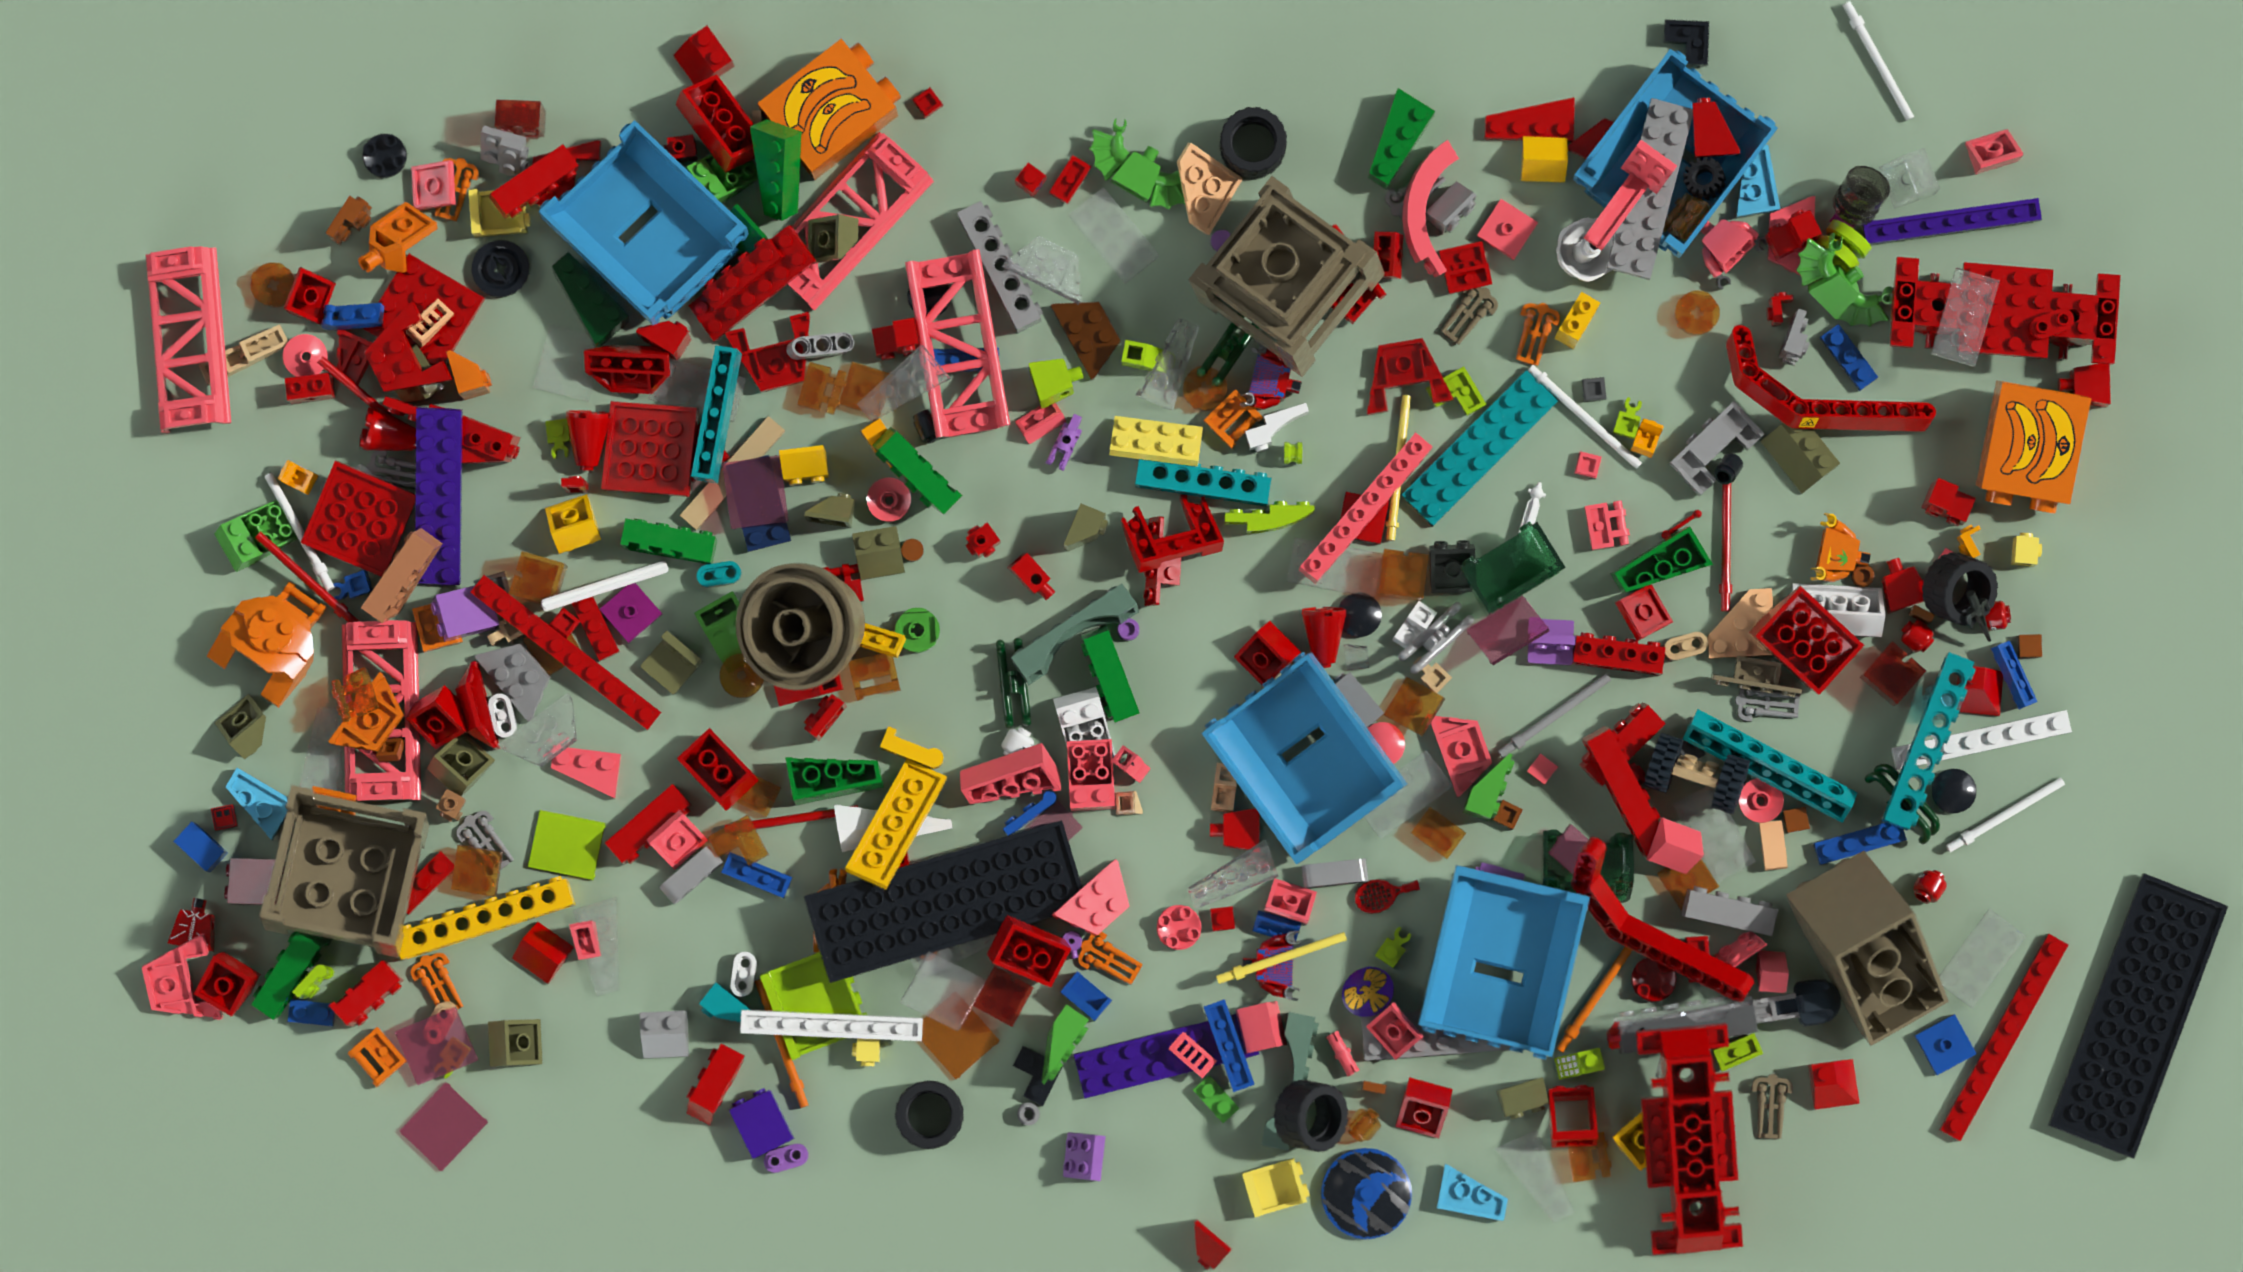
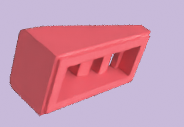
M1184 1032L1168 1048L1202 1079L1217 1062ZM1186 1040L1188 1044L1181 1052H1178L1177 1049ZM1193 1046L1195 1050L1186 1059L1184 1054ZM1200 1052L1202 1056L1193 1065L1190 1061ZM1207 1058L1209 1061L1200 1071L1197 1067Z

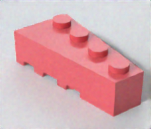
M1040 743L961 770L960 786L969 804L999 800L1000 796L1020 797V793L1033 792V795L1041 794L1042 790L1053 789V792L1061 791L1060 770L1044 745Z

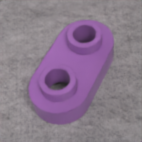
M792 1144L768 1152L764 1157V1165L768 1171L778 1173L805 1164L809 1153L804 1145ZM796 1150L801 1153L799 1159L793 1158V1152ZM773 1157H777L779 1159V1164L777 1166L771 1164V1159Z

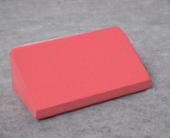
M1054 403L1041 409V406L1037 407L1016 420L1015 423L1028 444H1031L1064 424L1066 419L1057 404Z

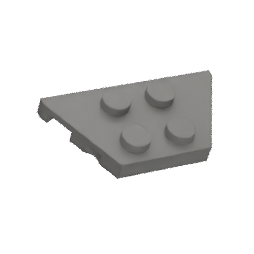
M517 644L474 656L528 723L532 722L537 706L543 698V691L551 677L523 644Z

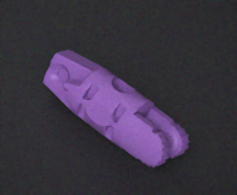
M1073 414L1069 424L1064 422L1046 460V464L1051 465L1054 462L1058 451L1065 454L1059 464V469L1064 471L1075 444L1082 433V430L1078 429L1082 421L1081 416ZM1069 439L1070 443L1065 444L1063 443V440Z

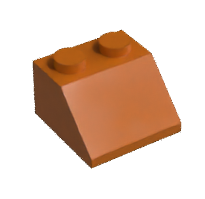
M451 350L446 351L458 393L464 400L490 393L489 386H492V382L486 370H482L478 364Z

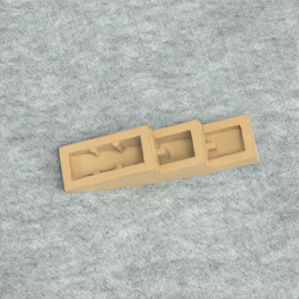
M279 324L239 342V345L225 350L227 376L230 377L283 349L288 340L281 325ZM201 363L199 368L207 385L210 386L209 363Z

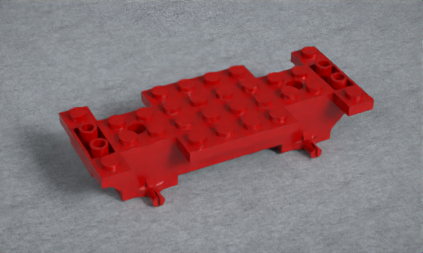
M1897 257L1893 283L1890 346L1913 348L1914 332H1919L1926 335L1925 348L1935 349V336L1958 334L1957 352L2047 359L2048 345L2052 343L2059 346L2058 359L2068 360V347L2092 345L2091 363L2113 365L2115 364L2121 275L2098 273L2095 295L2072 293V284H2063V292H2052L2054 270L1964 262L1961 284L1939 282V273H1930V282L1918 281L1919 258ZM1932 302H1941L1943 306L1942 311L1934 310ZM2061 308L2068 309L2076 315V322L2065 332L2043 340H2038L2030 334V323L2036 317ZM2065 316L2059 317L2061 323H2066L2067 319ZM2044 324L2038 325L2039 330L2045 331L2046 327Z
M1727 1023L1636 1031L1638 1055L1660 1053L1662 1078L1651 1079V1087H1663V1096L1641 1098L1646 1179L1648 1188L1670 1187L1672 1212L1661 1213V1222L1672 1221L1673 1229L1650 1231L1652 1254H1681L1743 1247L1742 1224H1724L1726 1216H1739V1207H1725L1722 1202V1191L1720 1189V1182L1738 1180L1732 1090L1714 1091L1716 1082H1730L1729 1072L1715 1073L1710 1049L1729 1047ZM1683 1069H1691V1074L1687 1078L1680 1077ZM1694 1202H1699L1700 1208L1696 1211H1691L1690 1205Z

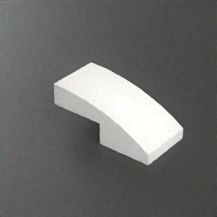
M1418 601L1392 640L1405 649L1428 628L1437 612L1421 601Z

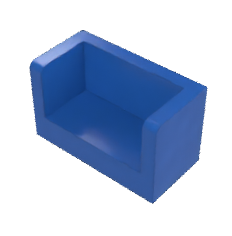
M191 822L173 841L209 873L228 854L220 844L195 822Z
M1078 971L1060 991L1094 1021L1112 1002L1109 997Z

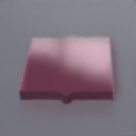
M1057 801L1029 828L1033 829L1062 820L1069 841L1083 827L1072 816L1073 813L1068 812Z
M1569 824L1563 834L1557 837V842L1548 853L1573 875L1578 854L1588 841V838L1572 824Z

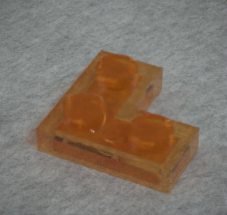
M748 815L708 837L718 857L739 847L747 864L750 866L769 855Z

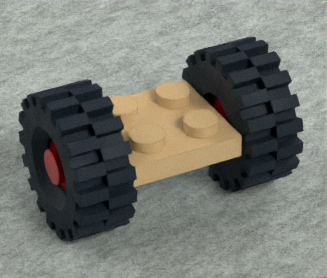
M1661 733L1649 764L1644 786L1667 793L1673 775L1713 788L1716 787L1711 808L1734 814L1746 780L1750 761L1728 754L1723 768H1720L1715 762L1706 761L1705 763L1698 761V758L1693 755H1680L1683 739Z

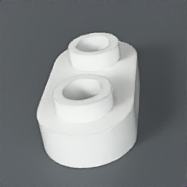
M495 694L488 703L494 731L502 738H510L517 730L512 703L506 695ZM502 701L504 702V708L499 710L497 703ZM504 723H508L510 725L508 731L502 730V725Z
M741 952L736 955L733 963L730 986L732 992L739 997L748 996L754 987L757 961L754 955L749 952ZM744 959H748L750 962L746 968L741 964ZM742 981L747 985L744 990H740L738 987Z

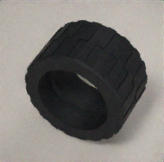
M1246 107L1236 111L1224 123L1220 136L1221 157L1225 165L1243 178L1256 179L1272 174L1282 163L1286 152L1287 135L1283 123L1280 122L1275 114H1272L1267 109H1261V107ZM1249 124H1257L1268 129L1274 139V148L1270 156L1259 162H1248L1238 157L1234 152L1232 140L1239 128Z
M1954 552L1944 554L1933 562L1927 570L1922 585V597L1926 608L1937 617L1962 626L1969 625L1966 612L1971 607L1966 595L1968 591L1974 590L1978 600L1986 598L1990 608H1993L1998 594L1997 577L1991 566L1978 559ZM1966 573L1968 583L1965 594L1958 603L1953 605L1952 594L1954 586L1958 579ZM1984 605V616H1987L1990 611ZM1972 617L1971 619L1974 625L1977 622V620L1975 617Z
M930 1080L917 1082L909 1086L899 1097L900 1099L895 1107L896 1126L903 1138L909 1143L920 1148H939L953 1140L961 1130L964 1120L963 1105L959 1096L947 1085ZM922 1094H937L944 1098L950 1107V1122L947 1128L938 1135H921L910 1125L908 1118L909 1107Z
M1298 1080L1290 1083L1280 1093L1275 1104L1274 1126L1278 1136L1285 1144L1295 1148L1315 1152H1325L1328 1149H1332L1341 1140L1348 1123L1346 1099H1344L1341 1091L1329 1084L1308 1080ZM1314 1100L1316 1117L1313 1126L1307 1131L1306 1114Z

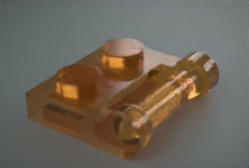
M881 653L851 660L848 663L857 701L863 700L866 696L883 692L901 691L892 656ZM889 675L891 677V682L861 688L860 682Z

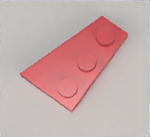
M554 746L551 763L552 769L616 798L621 754Z

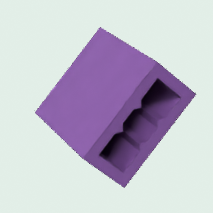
M475 585L438 594L432 599L431 610L433 615H437L439 621L437 624L438 634L440 637L443 636L444 642L494 630L499 626L496 612L470 593Z

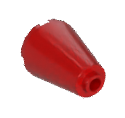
M589 410L566 411L575 464L580 466V470H593L594 466H598L611 418L610 412L598 411L597 414V412Z
M1342 607L1303 608L1302 617L1310 651L1323 668H1329L1332 663H1336L1346 618V609Z

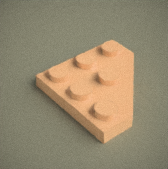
M1187 143L1177 160V166L1188 220L1191 225L1206 235H1210L1243 178L1192 143Z
M1772 588L1748 590L1707 636L1708 659L1736 658L1737 656H1774L1749 633L1761 618L1773 609Z

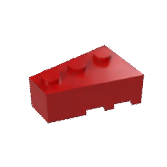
M382 960L366 973L352 989L346 990L345 995L337 1003L332 1002L329 1007L347 1026H361L369 1018L367 1016L368 1013L373 1009L377 1011L385 1004L383 999L389 994L393 996L402 988L400 984L404 980L387 961Z
M722 1043L718 1049L713 1048L708 1057V1060L711 1062L707 1068L703 1067L697 1077L700 1080L697 1087L692 1086L686 1098L689 1099L686 1114L710 1126L713 1121V1115L718 1106H721L722 1099L731 1087L744 1062L745 1055Z

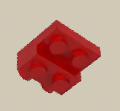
M833 694L830 697L826 695L818 704L820 709L816 714L811 713L804 721V724H806L804 729L818 741L821 740L847 708V705Z

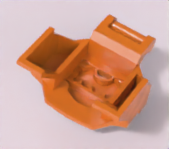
M292 581L285 586L284 590L277 597L273 595L241 601L234 609L233 614L221 627V631L209 650L207 657L223 669H226L237 650L267 673H273L264 687L261 696L279 708L306 676L308 669L313 663L314 650L311 628L324 614L327 606L314 601L296 588V584ZM292 595L314 611L313 614L308 616L288 602L287 598Z

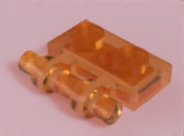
M1685 192L1681 198L1676 200L1672 211L1667 214L1663 231L1685 242L1711 209V206L1706 201L1695 196L1692 198L1689 193Z
M809 362L797 404L820 411L822 403L828 404L826 413L834 415L836 407H839L840 404L839 397L842 388L846 384L844 380L847 372L838 370L837 376L834 378L830 376L832 372L831 367ZM828 384L833 385L830 397L825 396Z
M365 667L344 676L347 684L341 686L339 679L331 682L333 687L331 692L338 704L336 709L338 715H341L343 722L351 720L350 713L355 711L357 716L361 717L379 708L369 672ZM350 694L352 701L347 703L345 696Z
M1598 1132L1597 1146L1568 1147L1573 1182L1596 1179L1595 1170L1601 1169L1602 1178L1611 1177L1610 1167H1612L1611 1160H1608L1607 1147L1609 1145L1608 1140H1605L1604 1132ZM1593 1149H1598L1600 1162H1593Z

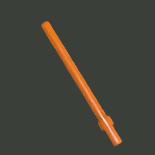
M1627 947L1623 948L1572 1025H1568L1565 1029V1035L1556 1047L1558 1051L1564 1053L1572 1039H1576L1580 1033L1578 1030L1633 950Z
M761 979L754 981L765 1011H773ZM774 1035L791 1081L789 1084L791 1091L795 1092L800 1109L809 1106L803 1090L805 1088L803 1081L798 1077L783 1036Z

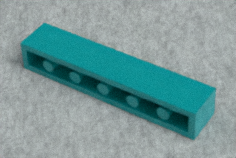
M715 345L691 474L696 481L718 484L742 357V353L737 348Z

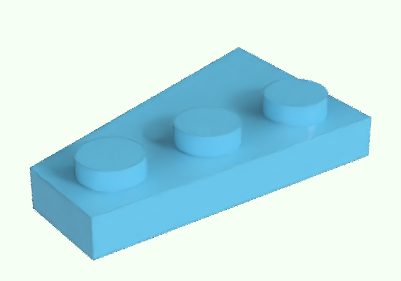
M1765 145L1741 178L1736 218L1780 210L1768 145Z
M236 768L225 787L273 841L285 821L288 797L243 770Z
M1444 1165L1437 1208L1504 1221L1508 1198L1451 1166Z

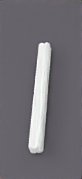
M661 561L543 599L541 606L544 611H549L667 573L669 571L666 561Z

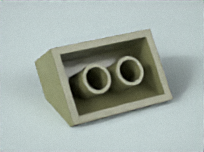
M1782 423L1760 441L1801 494L1840 464L1814 429H1796Z

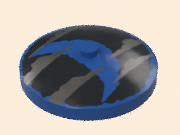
M1372 1148L1355 1149L1337 1158L1328 1168L1321 1187L1322 1205L1329 1220L1343 1233L1360 1239L1379 1238L1395 1230L1405 1219L1412 1199L1411 1183L1403 1166L1388 1153Z

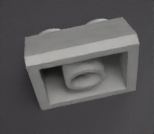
M687 1011L640 1013L643 1058L689 1056Z

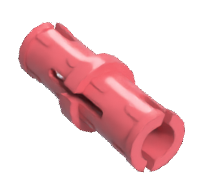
M1337 1030L1331 1033V1035L1326 1036L1335 1053L1334 1057L1336 1060H1339L1346 1076L1348 1077L1354 1074V1072H1358L1360 1069L1350 1054L1351 1049L1346 1047L1339 1031Z

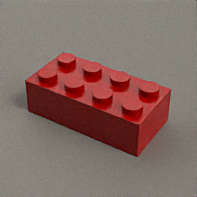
M717 74L681 90L675 105L724 172L755 159L750 127L754 124Z

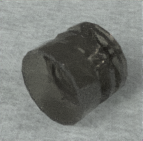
M1855 166L1849 170L1833 197L1835 212L1850 224L1858 226L1867 225L1874 220L1890 193V185L1886 177L1878 170L1868 166Z

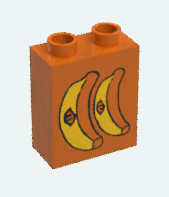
M841 38L757 103L765 119L802 132L800 163L814 180L898 117L894 103L901 98V95L886 76L876 82L866 70L874 62L859 42L849 48Z
M1996 380L1976 480V486L1987 490L1985 501L2011 506L2014 495L2031 497L2029 509L2048 513H2056L2058 502L2070 504L2091 398Z

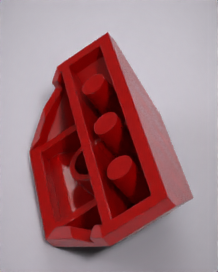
M609 345L584 350L585 373L592 376L610 392L653 394L670 376L669 353L656 346Z
M473 661L455 689V696L460 700L467 728L466 733L498 750L501 748L498 736L494 731L480 666L477 661Z

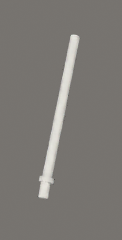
M1534 365L1528 369V372L1539 384L1541 383L1635 469L1642 464L1637 457L1546 377L1548 374L1542 373Z

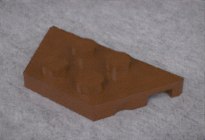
M1100 302L1052 304L1051 308L1091 381L1094 380L1121 342Z

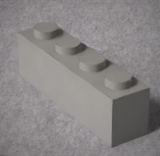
M1694 886L1693 890H1686L1682 916L1770 936L1773 935L1778 909L1772 908L1773 903L1759 900V904L1750 903L1751 898L1737 896V900L1728 898V893L1716 891L1715 895L1708 894L1706 888Z

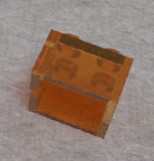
M1384 549L1378 596L1422 601L1429 554L1408 552L1407 556H1404V551Z
M522 551L516 571L523 574L521 578L518 575H514L509 594L512 597L541 605L543 599L560 594L568 566L562 562Z

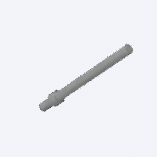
M1604 674L1521 735H1515L1511 738V742L1498 750L1499 755L1504 758L1516 748L1519 750L1525 746L1526 741L1611 681L1610 677Z

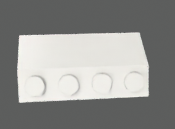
M1792 584V592L1798 586H1802L1853 635L1882 637L1885 621L1882 588Z

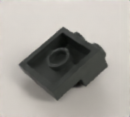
M1459 540L1456 542V545H1448L1446 541H1436L1434 545H1430L1431 593L1476 592L1474 544H1470L1468 540Z

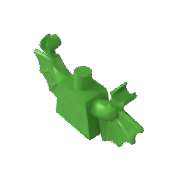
M1117 118L1114 120V136L1095 129L1092 130L1094 141L1089 150L1093 152L1095 157L1094 167L1102 172L1105 181H1108L1113 176L1111 183L1146 203L1152 193L1150 207L1163 206L1170 209L1175 204L1185 205L1179 171L1165 173L1160 171L1161 166L1154 163L1159 151L1151 146H1147L1143 155H1140L1135 151L1130 154L1125 149L1123 144L1124 137L1122 136L1127 125L1125 119L1122 127L1116 125Z
M1832 233L1829 236V248L1826 249L1808 238L1806 247L1798 253L1801 260L1796 271L1802 277L1801 285H1808V292L1836 320L1846 321L1851 326L1865 324L1869 327L1878 321H1888L1889 318L1879 302L1882 301L1885 304L1892 303L1893 295H1888L1893 292V287H1885L1882 295L1878 296L1877 294L1865 295L1859 292L1857 281L1864 277L1862 271L1855 266L1846 272L1840 265L1834 266L1832 262L1835 251L1842 248L1843 237L1841 236L1840 240L1834 241L1835 233Z

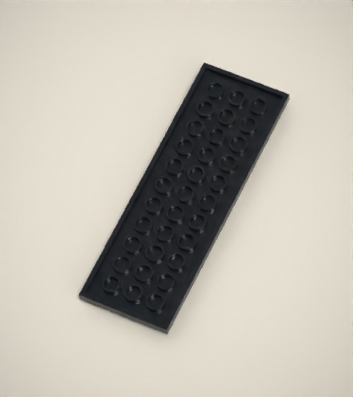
M1061 820L898 868L887 889L860 879L806 895L804 900L828 981L833 983L997 934L1006 915L1028 924L1051 918L1057 909L1082 888V884L1063 821Z
M2142 873L2048 1126L2135 1159L2228 909L2227 905Z

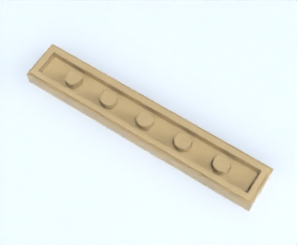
M768 416L721 468L718 484L708 483L680 516L697 531L732 492L726 465L764 456L786 431Z

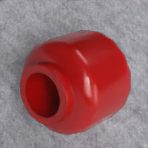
M1995 601L1990 613L1985 616L1988 631L2005 629L2008 623H2011L2010 607L2005 605L2003 601Z
M1916 620L1914 623L1909 621L1901 629L1904 633L1901 636V641L1915 653L1919 651L1923 653L1934 642L1932 638L1934 636L1933 630L1921 620Z
M1937 870L1923 871L1913 885L1915 897L1925 904L1937 902L1947 888L1944 875Z

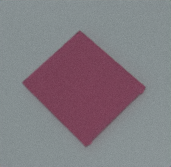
M778 455L722 463L731 529L735 530L737 528L780 522L786 523L789 521L783 475Z
M1521 596L1468 628L1467 634L1474 640L1489 662L1495 665L1550 630L1527 602L1526 598Z
M456 1006L395 1031V1035L417 1085L478 1061V1056L474 1051Z
M446 1082L409 1120L400 1132L442 1172L489 1122Z

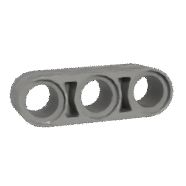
M845 332L799 337L788 344L787 354L795 360L842 355L853 348L854 339L849 333ZM839 338L845 341V349L838 346ZM817 341H821L824 344V351L817 349ZM796 343L802 345V354L797 353L795 350Z
M708 845L668 878L659 888L675 905L720 867L723 861Z
M1366 859L1301 866L1304 888L1368 882Z

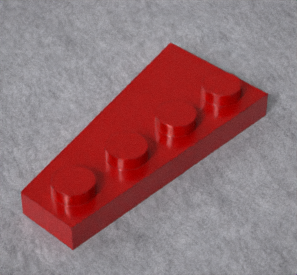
M1575 97L1487 115L1485 117V139L1523 141V136L1567 138V142H1573Z

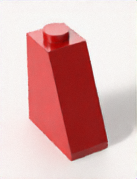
M1711 98L1697 99V103H1693L1695 157L1740 155V149L1716 102H1711Z

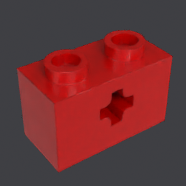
M1374 231L1373 249L1377 252L1385 273L1382 279H1401L1403 234Z
M330 373L285 378L287 401L291 404L336 398L334 379Z

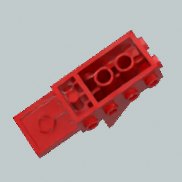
M385 396L382 405L388 407V412L399 416L408 414V419L416 422V406ZM429 405V408H443L438 405ZM463 415L462 464L512 462V459H516L519 454L520 447L518 443L521 437Z

